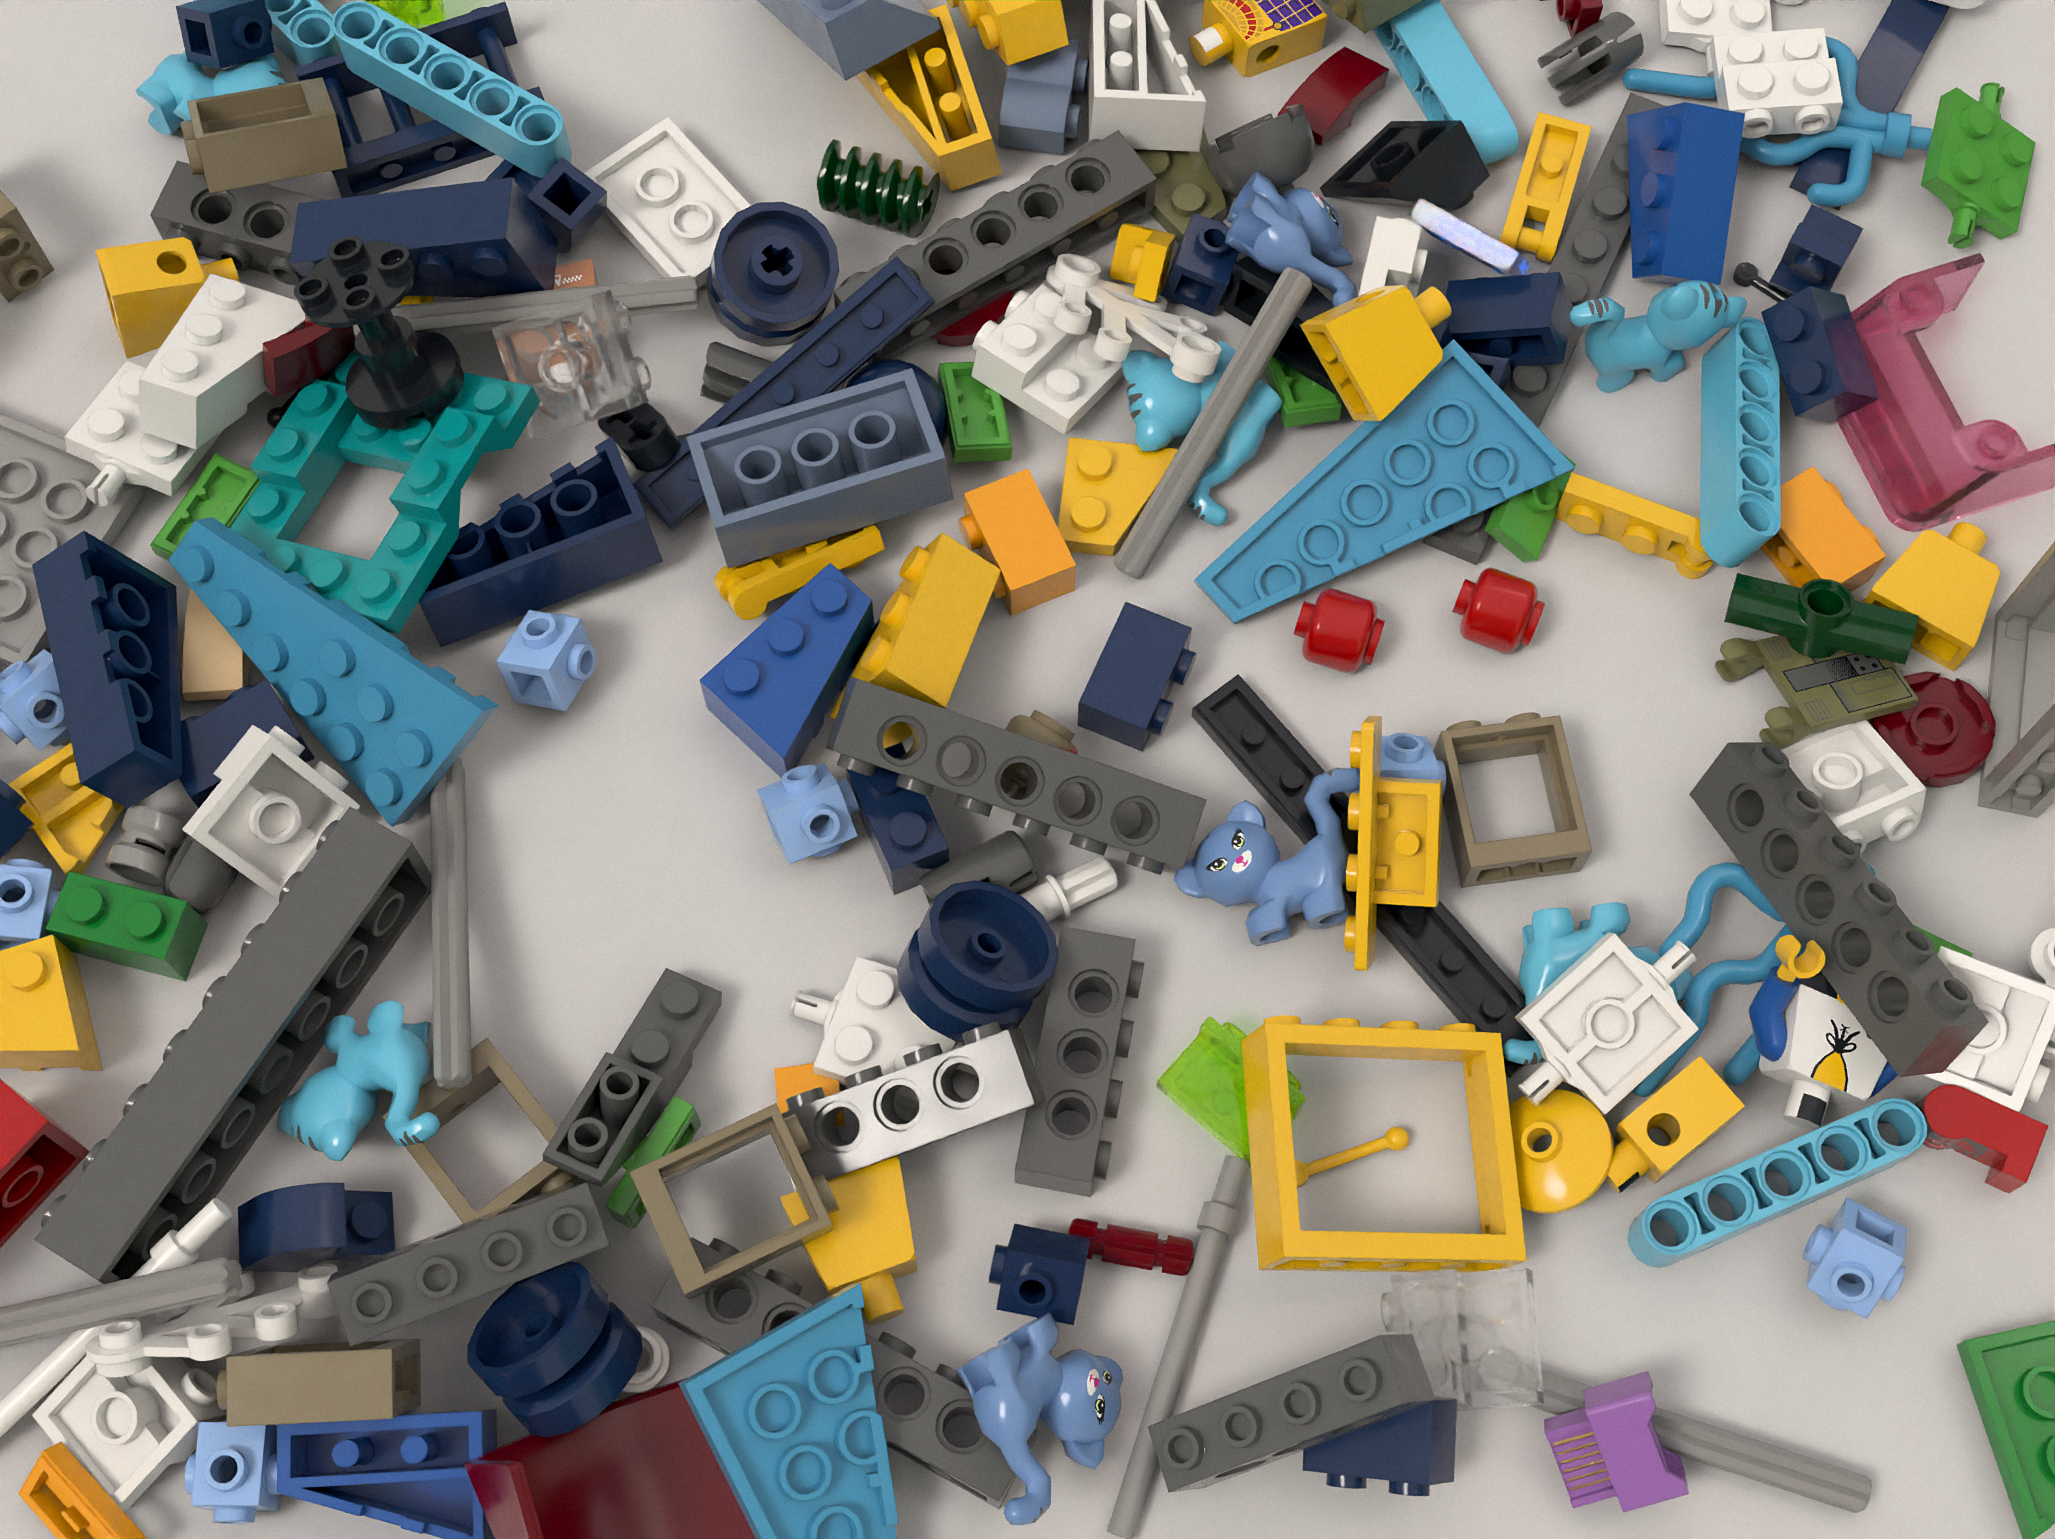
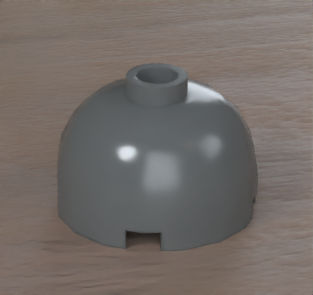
M1302 102L1285 107L1287 112L1273 118L1271 113L1221 135L1215 139L1216 144H1205L1200 147L1207 167L1215 181L1229 195L1237 197L1255 172H1259L1271 180L1280 196L1287 190L1295 189L1293 182L1308 171L1314 157L1315 141Z

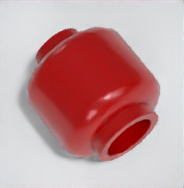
M1490 567L1481 572L1476 583L1467 579L1464 580L1452 612L1463 616L1460 623L1462 637L1495 651L1508 654L1513 652L1519 644L1528 647L1545 603L1537 600L1538 590L1531 581Z
M1327 588L1319 594L1316 604L1303 602L1293 635L1304 638L1302 654L1307 661L1351 674L1356 672L1362 663L1371 665L1385 620L1377 618V606L1373 601L1334 588Z

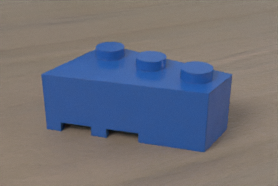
M1683 102L1627 115L1632 278L1671 285L1690 280H1701L1721 285L1745 113Z
M829 563L699 680L707 709L780 778L789 770L797 767L813 737H817L824 724L825 714L838 691L842 692L854 670L852 660L862 642H869L870 637L868 634L875 625L872 600L834 565Z
M497 1409L402 1414L394 1419L277 1424V1493L356 1516H366L401 1526L402 1529L419 1534L425 1533L443 1539H495L463 1463L497 1448Z

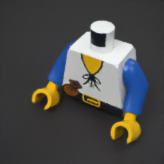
M1785 935L1779 938L1775 946L1776 956L1782 963L1780 966H1774L1770 969L1749 1007V1017L1756 1047L1760 1052L1759 1068L1761 1073L1791 1086L1782 1116L1783 1119L1794 1125L1816 1130L1822 1126L1828 1102L1837 1105L1865 1102L1868 1098L1879 1093L1898 1074L1825 976L1819 974L1826 959L1821 947L1814 940H1811L1806 944L1807 946L1803 954L1796 957L1800 951L1801 944L1793 935Z

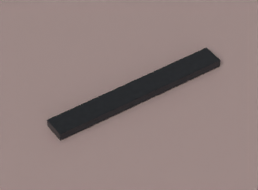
M1237 674L1194 706L1191 716L1302 843L1306 845L1318 833L1315 822L1303 798L1313 778L1325 771L1243 678ZM1344 792L1333 793L1330 795L1329 804L1340 819L1344 842L1350 854H1358V830H1349L1348 828L1349 798ZM1346 888L1345 892L1356 903L1357 892L1347 891ZM1440 900L1437 907L1377 904L1376 927L1460 1023L1475 1025L1476 1032L1501 1033L1502 1045L1511 1038L1523 1041L1534 1040L1515 1018L1526 1007V999L1523 993ZM1504 1058L1505 1074L1508 1078H1511L1526 1066Z

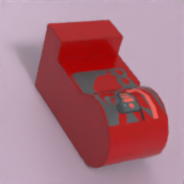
M1955 1085L1939 1086L1916 1103L1927 1123V1136L1923 1142L1926 1147L1936 1150L1952 1148L1956 1152L1989 1166L1990 1170L1984 1183L2008 1194L2027 1183L2049 1127L2048 1125Z

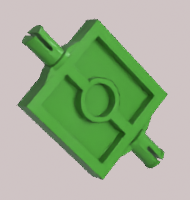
M1988 82L1983 84L1980 89L1979 102L1958 87L1940 96L1921 186L1940 198L1952 212L1953 222L1948 243L1953 244L1955 248L1965 249L1972 245L1975 225L1981 226L2000 240L2016 233L2018 230L2036 142L2001 118L1999 112L2005 88L2003 86L2000 87L1999 83Z

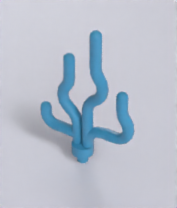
M1825 36L1829 58L1836 59L1843 100L1835 131H1822L1811 135L1804 134L1795 141L1783 144L1769 142L1763 137H1742L1740 151L1757 162L1772 166H1785L1806 160L1825 148L1850 150L1847 177L1844 183H1814L1807 190V198L1812 204L1838 207L1855 202L1865 193L1869 183L1873 153H1878L1879 156L1903 159L1906 148L1927 151L1931 140L1932 128L1911 126L1912 114L1897 112L1879 113L1868 110L1861 105L1856 97L1858 80L1856 56L1847 45L1838 39ZM1632 68L1625 71L1622 77L1623 85L1629 90L1697 99L1717 97L1714 75L1709 77Z
M1728 862L1712 865L1696 877L1688 890L1684 917L1661 944L1659 955L1662 957L1677 941L1682 942L1689 949L1694 946L1710 922L1714 895L1724 887L1736 889L1760 911L1776 921H1784L1742 865ZM1865 862V864L1868 866V868H1869V869L1872 871V873L1875 875L1874 869H1873L1869 864H1867V863ZM1786 924L1757 957L1749 960H1724L1710 963L1694 976L1685 993L1683 1011L1699 1030L1632 1090L1635 1095L1639 1097L1651 1095L1696 1042L1708 1023L1711 998L1717 989L1729 984L1750 985L1763 982L1772 967L1781 965L1782 962L1775 952L1776 942L1782 936L1793 935ZM1803 947L1799 951L1798 957L1805 951ZM1753 1033L1722 1071L1723 1079L1731 1086H1740L1745 1083L1759 1066L1760 1052L1757 1050Z

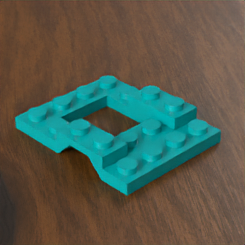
M353 350L336 366L327 381L316 379L302 387L251 464L250 468L261 482L230 529L265 551L267 561L285 573L295 571L311 581L310 589L326 600L338 599L385 631L399 635L459 536L460 497L464 484L484 453L514 447L541 400L533 386L464 372V384L460 393L439 414L427 419L424 411L416 415L405 417L409 424L407 427L398 429L376 428L361 420L345 392L348 371L360 356L358 351ZM346 461L404 474L389 498L399 514L370 560L294 542Z

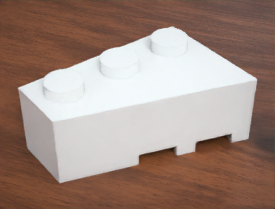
M1091 0L1088 27L1089 141L1094 139L1102 140L1119 130L1133 149L1200 152L1207 101L1202 91L1195 90L1187 75L1188 64L1183 54L1177 55L1170 41L1171 31L1155 0Z
M210 274L139 378L140 432L198 449L245 415L249 402L265 391L272 395L264 384L262 343L283 334L305 328V313L298 301L240 283L236 280Z

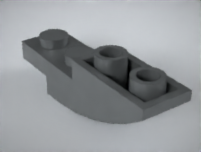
M666 968L614 1053L606 1052L543 1152V1161L600 1187L608 1182L647 1136L692 1067L693 1052L721 1007L722 992Z

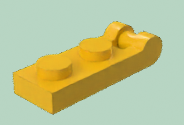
M1538 112L1500 238L1501 242L1514 249L1519 248L1537 253L1535 259L1552 263L1592 126ZM1524 217L1546 223L1543 232L1523 227ZM1498 245V249L1507 251L1506 249Z
M1571 472L1558 504L1555 519L1566 522L1569 527L1577 532L1584 534L1596 533L1620 542L1626 549L1642 555L1653 554L1674 562L1677 571L1686 578L1699 579L1706 575L1713 560L1701 545L1699 518Z
M872 524L728 569L725 566L716 574L714 584L717 592L725 601L729 602L735 614L743 620L750 621L757 619L764 613L768 602L787 593H797L829 563L838 570L852 569L860 566L868 557L885 550L879 529Z

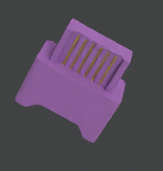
M1648 1371L1584 1389L1585 1408L1544 1419V1432L1550 1443L1573 1508L1617 1496L1622 1511L1625 1513L1689 1494L1686 1472L1680 1456L1662 1448L1651 1416L1656 1409V1404L1652 1396L1653 1383Z

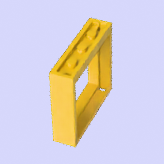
M1280 1015L1265 1019L1263 1025L1241 1040L1259 1270L1498 1274L1527 1261L1501 1033L1476 1032L1475 1025L1469 1023L1448 1024L1440 1027L1438 1030H1421L1417 1022L1408 1020L1388 1022L1381 1025L1380 1028L1360 1027V1021L1354 1018H1336L1327 1020L1322 1025L1301 1024L1300 1017ZM1286 1055L1463 1062L1481 1234L1301 1230Z

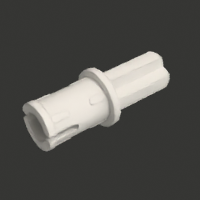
M1098 857L1056 878L1048 874L1043 877V884L1020 894V896L1033 905L1047 922L1058 917L1065 921L1071 918V910L1115 890L1118 886V880L1110 862L1102 857Z

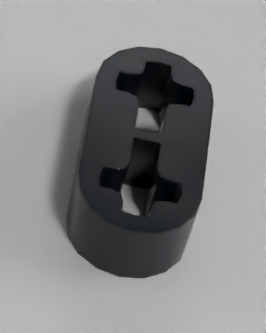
M626 395L610 403L598 418L597 424L605 437L608 439L612 436L620 455L640 471H651L667 463L679 449L680 441L664 416L638 395Z

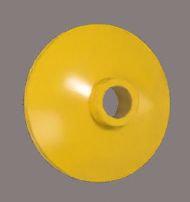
M1554 1089L1538 1106H1535L1526 1095L1510 1104L1509 1110L1521 1208L1534 1213L1554 1214L1573 1209L1592 1197L1605 1181L1613 1158L1612 1134L1607 1121L1600 1111L1586 1098L1562 1089ZM1544 1135L1552 1136V1143L1547 1150L1543 1152L1533 1151V1145L1540 1137Z

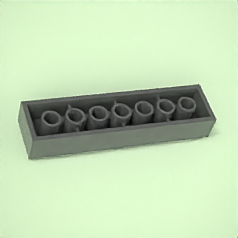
M352 807L347 809L339 821L331 822L324 829L317 842V852L302 872L294 873L286 881L279 895V904L267 921L256 925L248 933L241 947L240 958L227 976L217 978L208 988L202 1001L203 1009L189 1028L179 1031L170 1040L163 1054L162 1065L148 1084L140 1085L130 1095L123 1109L124 1117L109 1138L100 1140L89 1151L83 1162V1173L68 1194L61 1195L49 1206L42 1218V1230L34 1239L36 1242L103 1284L130 1278L151 1258L150 1249L170 1230L179 1232L213 1198H216L324 1045L322 1036L326 1025L335 1016L347 1013L431 894V873L411 841Z

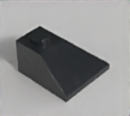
M1462 120L1390 121L1320 187V190L1324 197L1417 209H1433L1426 202L1428 201L1445 211H1454L1462 208L1473 199L1474 191L1490 174Z

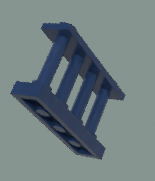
M505 1L489 7H480L472 10L470 13L418 29L469 59L484 55L490 71L519 86L504 49L505 47L517 44ZM342 53L331 57H322L312 63L295 68L299 81L322 77L336 114L347 168L332 171L342 198L377 194L496 155L437 120L416 126L409 104L354 74L347 68ZM539 86L526 90L545 101ZM379 88L395 133L363 142L347 98Z

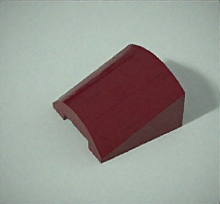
M687 1378L612 1402L597 1417L571 1432L549 1438L528 1434L463 1463L495 1539H756L678 1384Z

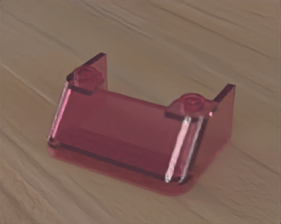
M1981 253L1900 277L1851 312L1880 399L1836 421L1886 517L1892 524L1906 531H1923L2053 489L2055 486V443L2028 452L2016 430L2002 421L1987 419L1964 426L1915 335L1917 332L1932 327L1942 314L1956 310L1985 263Z

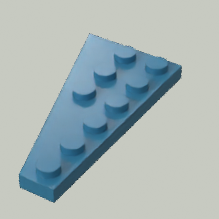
M1453 339L1443 349L1442 361L1381 421H1365L1199 574L1194 579V583L1233 624H1236L1574 470L1575 467Z
M213 517L194 521L168 560L391 827L407 822L499 706L484 695L474 697L455 685L457 677L440 666L434 668L426 666L410 655L408 645L338 599L326 600L310 589L311 581L297 572L285 573L267 561L265 551Z
M861 1283L850 1284L678 1383L756 1539H897L895 1524L899 1522L882 1415L877 1413L871 1371L875 1370L871 1344L866 1343L861 1308L865 1307Z

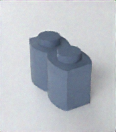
M1068 39L1069 45L1008 66L998 124L999 146L1063 155L1067 138L1077 139L1081 105H1073L1075 92H1085L1089 59L1079 58L1080 40Z

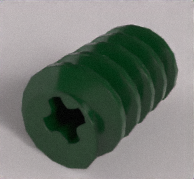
M833 139L825 151L817 177L819 203L822 209L828 212H835L840 208L844 217L852 219L861 215L863 222L869 225H875L881 221L883 228L891 232L897 231L902 226L904 235L909 238H917L921 235L935 211L940 189L939 172L933 176L928 185L923 184V167L915 165L906 179L902 177V160L894 159L887 172L882 171V154L874 152L865 166L861 164V147L853 146L846 159L841 158V141Z

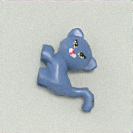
M1255 172L1241 189L1231 206L1227 221L1232 224L1229 227L1225 243L1238 252L1251 257L1261 267L1274 274H1282L1283 270L1287 267L1304 273L1311 279V282L1328 289L1333 294L1332 303L1334 307L1358 297L1355 284L1343 272L1333 268L1344 267L1353 263L1352 255L1341 245L1344 230L1338 212L1323 198L1302 187L1287 190L1280 196L1271 180L1259 172Z
M1334 768L1313 778L1303 801L1315 822L1318 835L1311 839L1294 857L1286 861L1280 860V851L1273 836L1266 831V820L1260 809L1247 800L1238 803L1229 813L1226 822L1216 826L1197 847L1194 858L1186 861L1183 870L1178 869L1176 871L1174 881L1178 888L1186 895L1198 899L1210 898L1225 907L1246 903L1256 904L1257 907L1249 911L1245 921L1250 943L1256 946L1275 943L1289 938V920L1296 913L1303 912L1309 928L1312 930L1345 922L1347 915H1349L1345 889L1347 861L1350 852L1343 839L1340 819L1329 804V798L1333 793L1354 792L1358 790L1360 774L1356 769Z
M1050 1312L1021 1326L999 1340L998 1345L984 1351L957 1369L962 1382L973 1400L974 1412L982 1433L1001 1449L1009 1468L1025 1485L1026 1494L1022 1497L1011 1499L1005 1505L1004 1515L1011 1525L1019 1526L1035 1523L1051 1505V1477L1034 1457L1026 1442L1035 1430L1038 1418L1040 1417L1061 1440L1067 1457L1075 1463L1095 1470L1103 1460L1104 1439L1113 1430L1121 1410L1119 1390L1123 1381L1122 1369L1111 1358L1095 1356L1083 1349L1070 1350L1054 1358L1050 1353L1058 1343L1059 1327Z

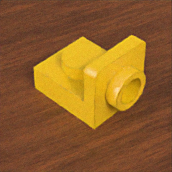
M1123 223L1118 232L1109 272L1110 277L1115 280L1135 284L1133 297L1155 302L1161 294L1166 281L1176 235L1131 223Z

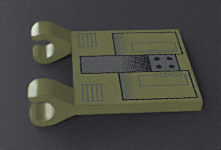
M1781 635L1757 641L1742 638L1728 639L1720 647V652L1725 660H1718L1715 664L1717 672L1727 682L1740 680L1760 667H1764L1789 707L1779 706L1768 710L1764 718L1769 728L1760 730L1759 737L1763 742H1771L1772 745L1780 750L1789 747L1809 734L1914 708L1919 700L1891 661L1840 649L1830 657L1810 658L1799 654L1790 646L1787 637Z

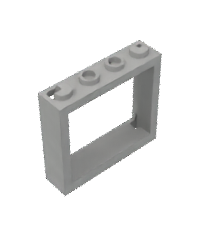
M2055 541L1995 614L1987 702L1996 721L1993 747L1981 767L1977 805L1979 807L2038 818L2055 802V703L2053 704L2055 686Z

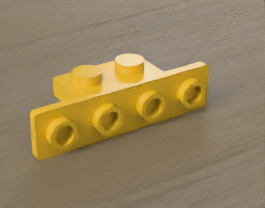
M1368 716L1362 722L1361 731H1352L1350 740V767L1360 769L1359 793L1350 794L1348 804L1349 830H1358V854H1349L1346 888L1347 891L1357 893L1356 915H1347L1344 946L1345 952L1355 953L1354 969L1357 971H1368L1375 959L1377 904L1437 907L1439 903L1443 780L1381 777L1382 716Z

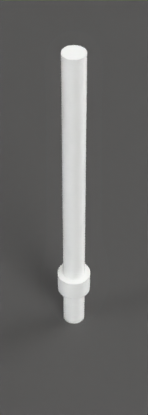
M213 1198L179 1232L170 1230L150 1249L151 1258L130 1278L193 1264L199 1258L197 1250L233 1217L231 1210L221 1200ZM104 1325L73 1331L0 1401V1438L87 1355L86 1344L93 1337L99 1335L98 1330Z

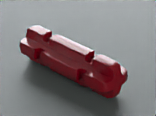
M1080 1218L1073 1219L1070 1224L1068 1234L1090 1239L1087 1259H1092L1093 1254L1102 1255L1101 1261L1151 1271L1153 1265L1161 1266L1162 1273L1178 1276L1187 1275L1191 1267L1194 1246L1193 1242L1188 1238L1168 1235L1167 1240L1158 1239L1159 1233L1108 1224L1107 1229L1097 1228L1098 1222Z

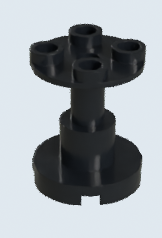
M357 236L343 237L335 241L328 249L329 256L319 262L303 280L296 284L294 296L308 320L317 325L329 328H345L358 325L360 332L355 339V347L360 356L348 371L345 392L359 417L366 424L376 428L398 429L409 426L405 417L416 415L424 411L427 419L439 414L460 393L464 384V372L460 366L461 361L457 350L446 336L433 331H414L409 320L401 316H395L391 312V309L408 294L415 281L416 265L408 249L402 245L385 241L363 243Z

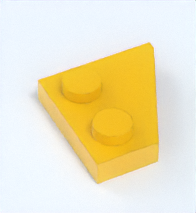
M1069 437L1058 520V529L1069 552L1114 556L1127 538L1129 528L1142 513L1178 449L1164 447L1156 451H1141L1138 444Z
M71 743L8 784L27 801L20 808V811L35 824L32 827L66 875H68L69 871L79 874L84 873L125 807L80 784Z

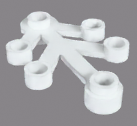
M1075 254L1059 255L1056 264L1048 268L1046 279L1054 287V291L1062 296V301L1059 302L1053 321L1057 328L1071 334H1085L1092 316V311L1089 307L1085 306V301L1088 300L1101 309L1102 328L1099 329L1093 346V351L1101 358L1113 362H1123L1126 360L1132 343L1131 336L1126 333V327H1128L1170 356V361L1173 363L1172 372L1178 378L1191 383H1202L1205 381L1206 376L1214 373L1221 353V347L1213 340L1205 337L1208 328L1200 320L1189 316H1177L1166 313L1168 301L1165 297L1159 295L1155 302L1133 297L1134 288L1099 279L1100 266L1088 258Z
M333 1264L308 1266L298 1272V1281L294 1286L236 1302L240 1297L247 1296L256 1289L253 1271H242L240 1278L243 1286L235 1296L199 1303L192 1308L190 1305L136 1317L135 1319H123L105 1324L98 1330L99 1335L93 1337L86 1344L87 1358L92 1363H96L97 1373L100 1376L115 1378L133 1375L147 1369L152 1365L153 1357H188L196 1361H209L221 1358L232 1351L231 1337L258 1338L263 1341L286 1339L296 1334L299 1330L297 1316L306 1319H321L338 1314L327 1284L331 1274L338 1272V1268ZM185 1313L181 1318L167 1322L173 1316Z

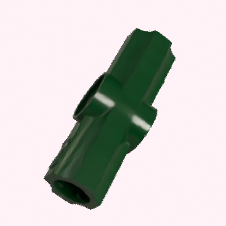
M1737 573L1724 622L1786 636L1787 641L1794 650L1810 658L1830 657L1840 649L1905 665L1916 631L1918 615L1855 601L1848 588L1830 579L1810 580L1802 588Z

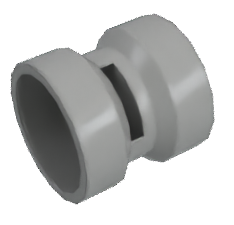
M143 806L128 808L121 824L124 836L121 843L112 846L105 866L115 874L137 883L156 887L164 886V878L170 866L169 856L172 850L180 847L186 833L182 830L185 824L155 809Z

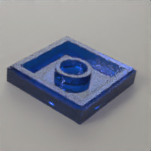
M1419 198L1410 214L1411 220L1418 225H1422L1421 229L1504 276L1525 275L1530 266V263L1516 249L1424 199Z

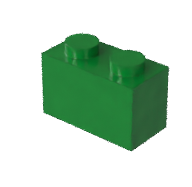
M69 871L46 930L73 953L186 982L208 924L187 901Z

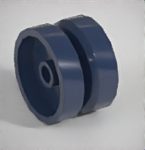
M760 202L737 212L720 231L706 278L709 303L718 320L739 339L760 346L787 345L802 338L821 320L833 294L840 271L837 246L826 226L806 209L785 202Z
M976 880L954 883L935 897L923 918L920 928L914 932L905 947L897 965L899 990L910 1010L930 1029L954 1041L964 1042L963 1033L999 1021L1002 1031L1017 1029L1030 1010L1033 999L1040 995L1053 975L1059 958L1056 937L1044 916L1024 897L997 884Z
M569 1261L517 1281L501 1294L476 1324L467 1345V1363L496 1396L502 1397V1402L531 1435L549 1438L571 1432L597 1417L620 1395L635 1374L643 1352L642 1334L613 1302L608 1301V1294L579 1262Z

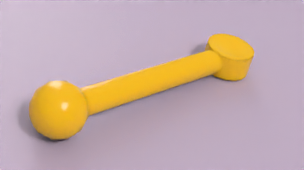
M1391 1127L1387 1130L1384 1137L1307 1164L1295 1160L1297 1188L1305 1185L1309 1176L1388 1148L1393 1151H1402L1409 1144V1134L1402 1127Z

